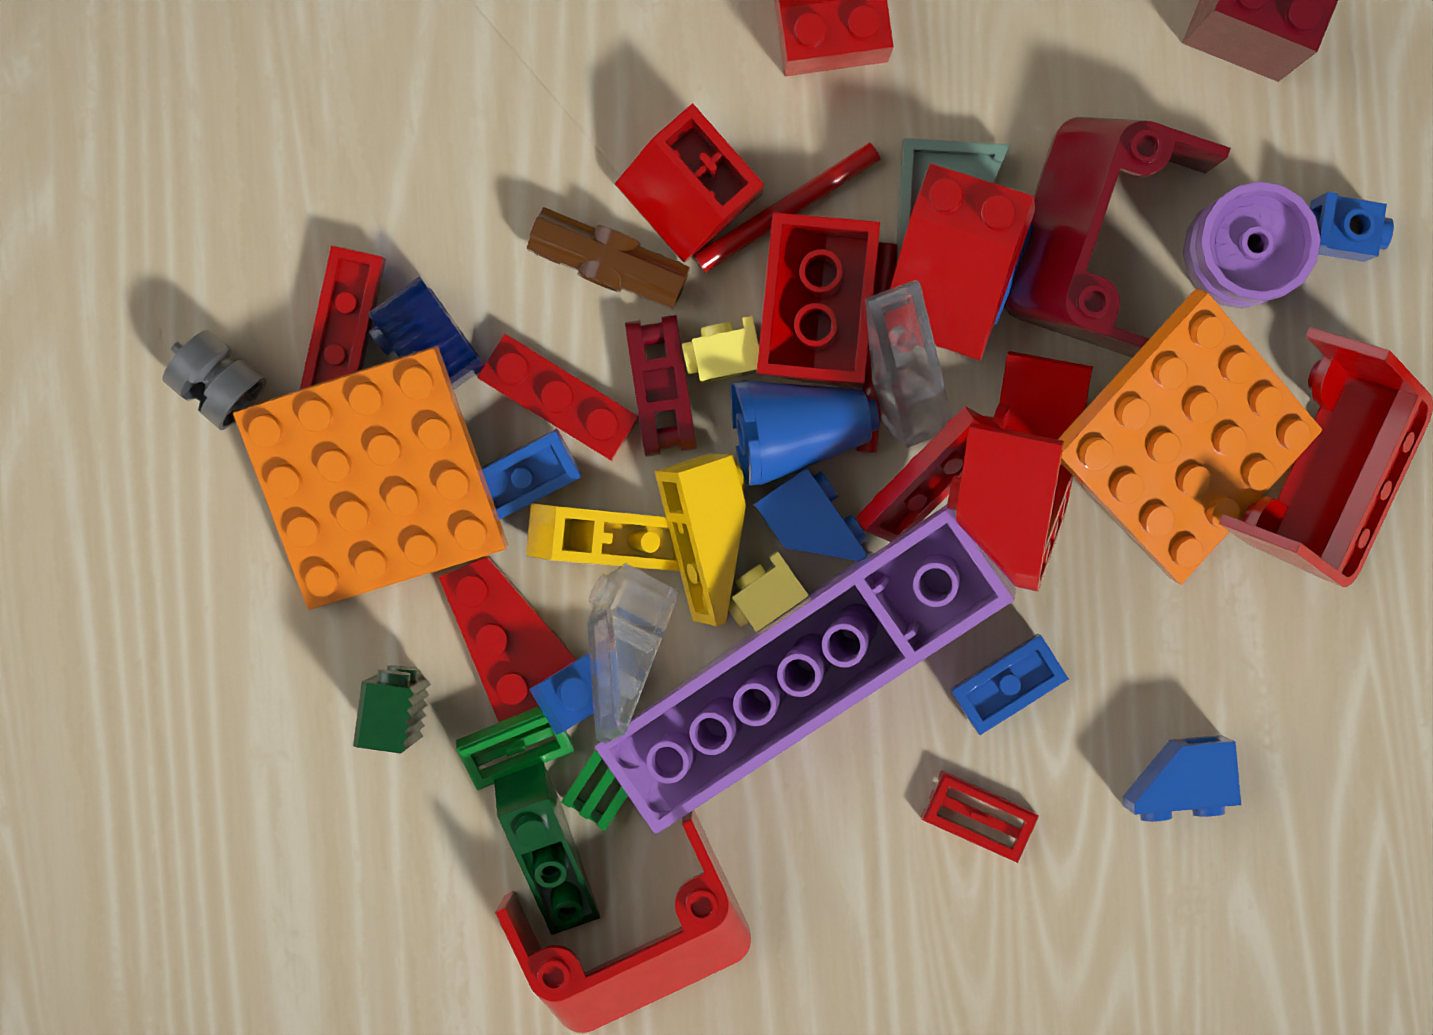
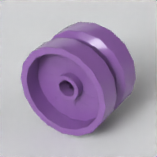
M1259 181L1237 186L1199 211L1187 229L1183 256L1187 274L1197 289L1208 292L1219 305L1243 309L1283 297L1304 283L1317 263L1321 239L1316 217L1302 197L1283 185Z

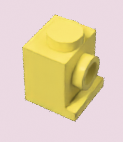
M753 316L742 318L743 329L733 331L731 322L710 325L701 328L702 337L694 338L691 342L682 343L688 374L699 373L700 383L706 384L757 373L759 345Z
M778 551L769 556L774 565L773 567L765 571L762 565L759 564L735 581L740 590L730 597L728 611L740 628L750 623L757 633L809 596Z

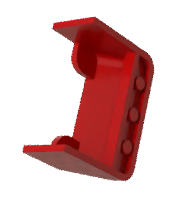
M1310 327L1305 337L1323 354L1322 359L1313 365L1308 377V387L1312 390V398L1320 406L1314 420L1321 427L1322 431L1295 460L1278 499L1265 496L1257 503H1252L1245 511L1242 521L1223 514L1219 525L1256 549L1341 587H1348L1358 577L1425 434L1433 412V397L1390 350Z
M1008 351L999 404L994 417L985 415V417L998 423L1000 428L976 423L970 424L962 477H953L947 509L956 511V523L1015 587L1038 592L1065 518L1073 482V475L1061 464L1064 441L1058 439L1086 409L1093 366Z
M695 810L682 817V826L704 872L685 881L676 893L675 912L681 927L585 972L577 955L567 947L550 945L541 949L515 892L512 891L504 895L495 914L529 986L569 1030L577 1033L591 1032L739 962L747 954L751 944L749 925Z

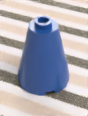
M749 380L731 384L732 427L737 429L739 445L735 447L739 466L747 486H760L869 443L872 431L879 430V413L876 401L874 399L867 400L863 390Z

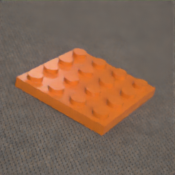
M1196 288L1058 440L1064 441L1061 464L1170 579L1182 585L1229 533L1227 529L1219 525L1222 515L1241 520L1247 508L1252 503L1258 502L1321 433L1322 429L1208 292Z
M438 345L233 412L308 610L506 550L509 545Z

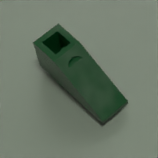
M544 762L494 779L497 817L550 934L554 935L600 919V913L566 815Z

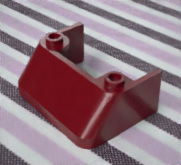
M1075 117L1063 123L1052 138L1033 195L1035 213L1031 223L1034 227L1005 302L1004 308L1006 311L1021 321L1133 358L1149 338L1114 327L1120 308L1119 293L1108 279L1086 271L1119 172L1122 171L1139 177L1151 176L1164 168L1169 161L1206 174L1228 158L1231 148L1146 120Z

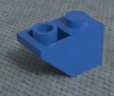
M805 468L753 504L784 548L854 561H861L868 556L861 546L869 540L851 514L842 519L831 503L839 496L821 471L813 476L808 468Z
M1223 735L1169 740L1123 795V806L1135 815L1140 814L1141 821L1156 822L1172 819V811L1192 810L1193 816L1212 817L1225 814V806L1241 805L1236 741Z

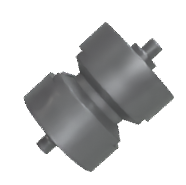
M210 330L198 333L184 346L176 342L171 347V350L176 355L168 364L162 377V381L186 401L199 400L198 411L219 430H225L236 422L233 412L253 405L267 382L263 375L243 359L232 361L230 359L232 350Z

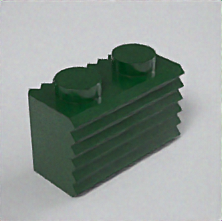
M388 665L387 670H378L377 675L362 681L353 741L354 747L401 754L423 737L420 730L425 725L421 720L427 716L423 709L428 706L424 699L429 696L425 689L431 684L427 679L418 678L419 669Z

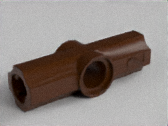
M545 207L542 208L534 222L526 248L537 256L539 255L551 262L578 271V276L601 287L619 293L621 290H625L671 310H674L690 272L689 266L684 265L680 261L667 258L663 254L640 247L641 243L626 234L602 225H597L594 228Z

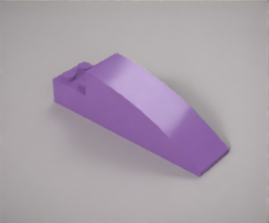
M945 505L877 552H868V556L861 561L853 562L808 593L809 596L757 633L754 631L594 746L655 835L1015 600L1016 588L956 523L955 510L947 509V505Z

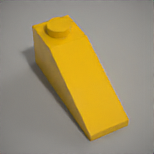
M708 453L656 470L655 475L692 621L717 627L725 624L727 621L746 509L742 491L745 481L742 470L735 462L733 454Z
M531 503L526 556L553 561L680 571L666 517Z

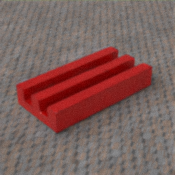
M941 770L937 779L938 783L935 789L932 790L929 797L930 801L927 807L924 808L920 818L927 823L1018 863L1039 815L1030 809ZM948 788H954L1024 820L1021 828L946 795ZM940 806H945L1016 839L1012 847L937 814Z

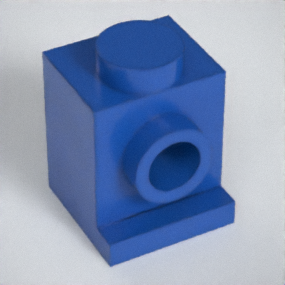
M1326 192L1311 200L1310 210L1316 217L1321 239L1318 255L1361 262L1378 257L1379 250H1386L1393 236V219L1385 217L1387 204L1338 196V193ZM1351 218L1360 219L1358 235L1350 229L1349 223Z

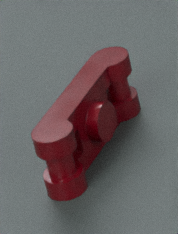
M677 314L661 317L662 322L641 325V320L625 322L645 457L661 455L660 449L681 446V451L697 449ZM665 343L667 357L646 359V345ZM675 410L677 426L657 429L655 413Z

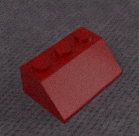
M773 212L757 374L814 384L864 388L880 238V222Z

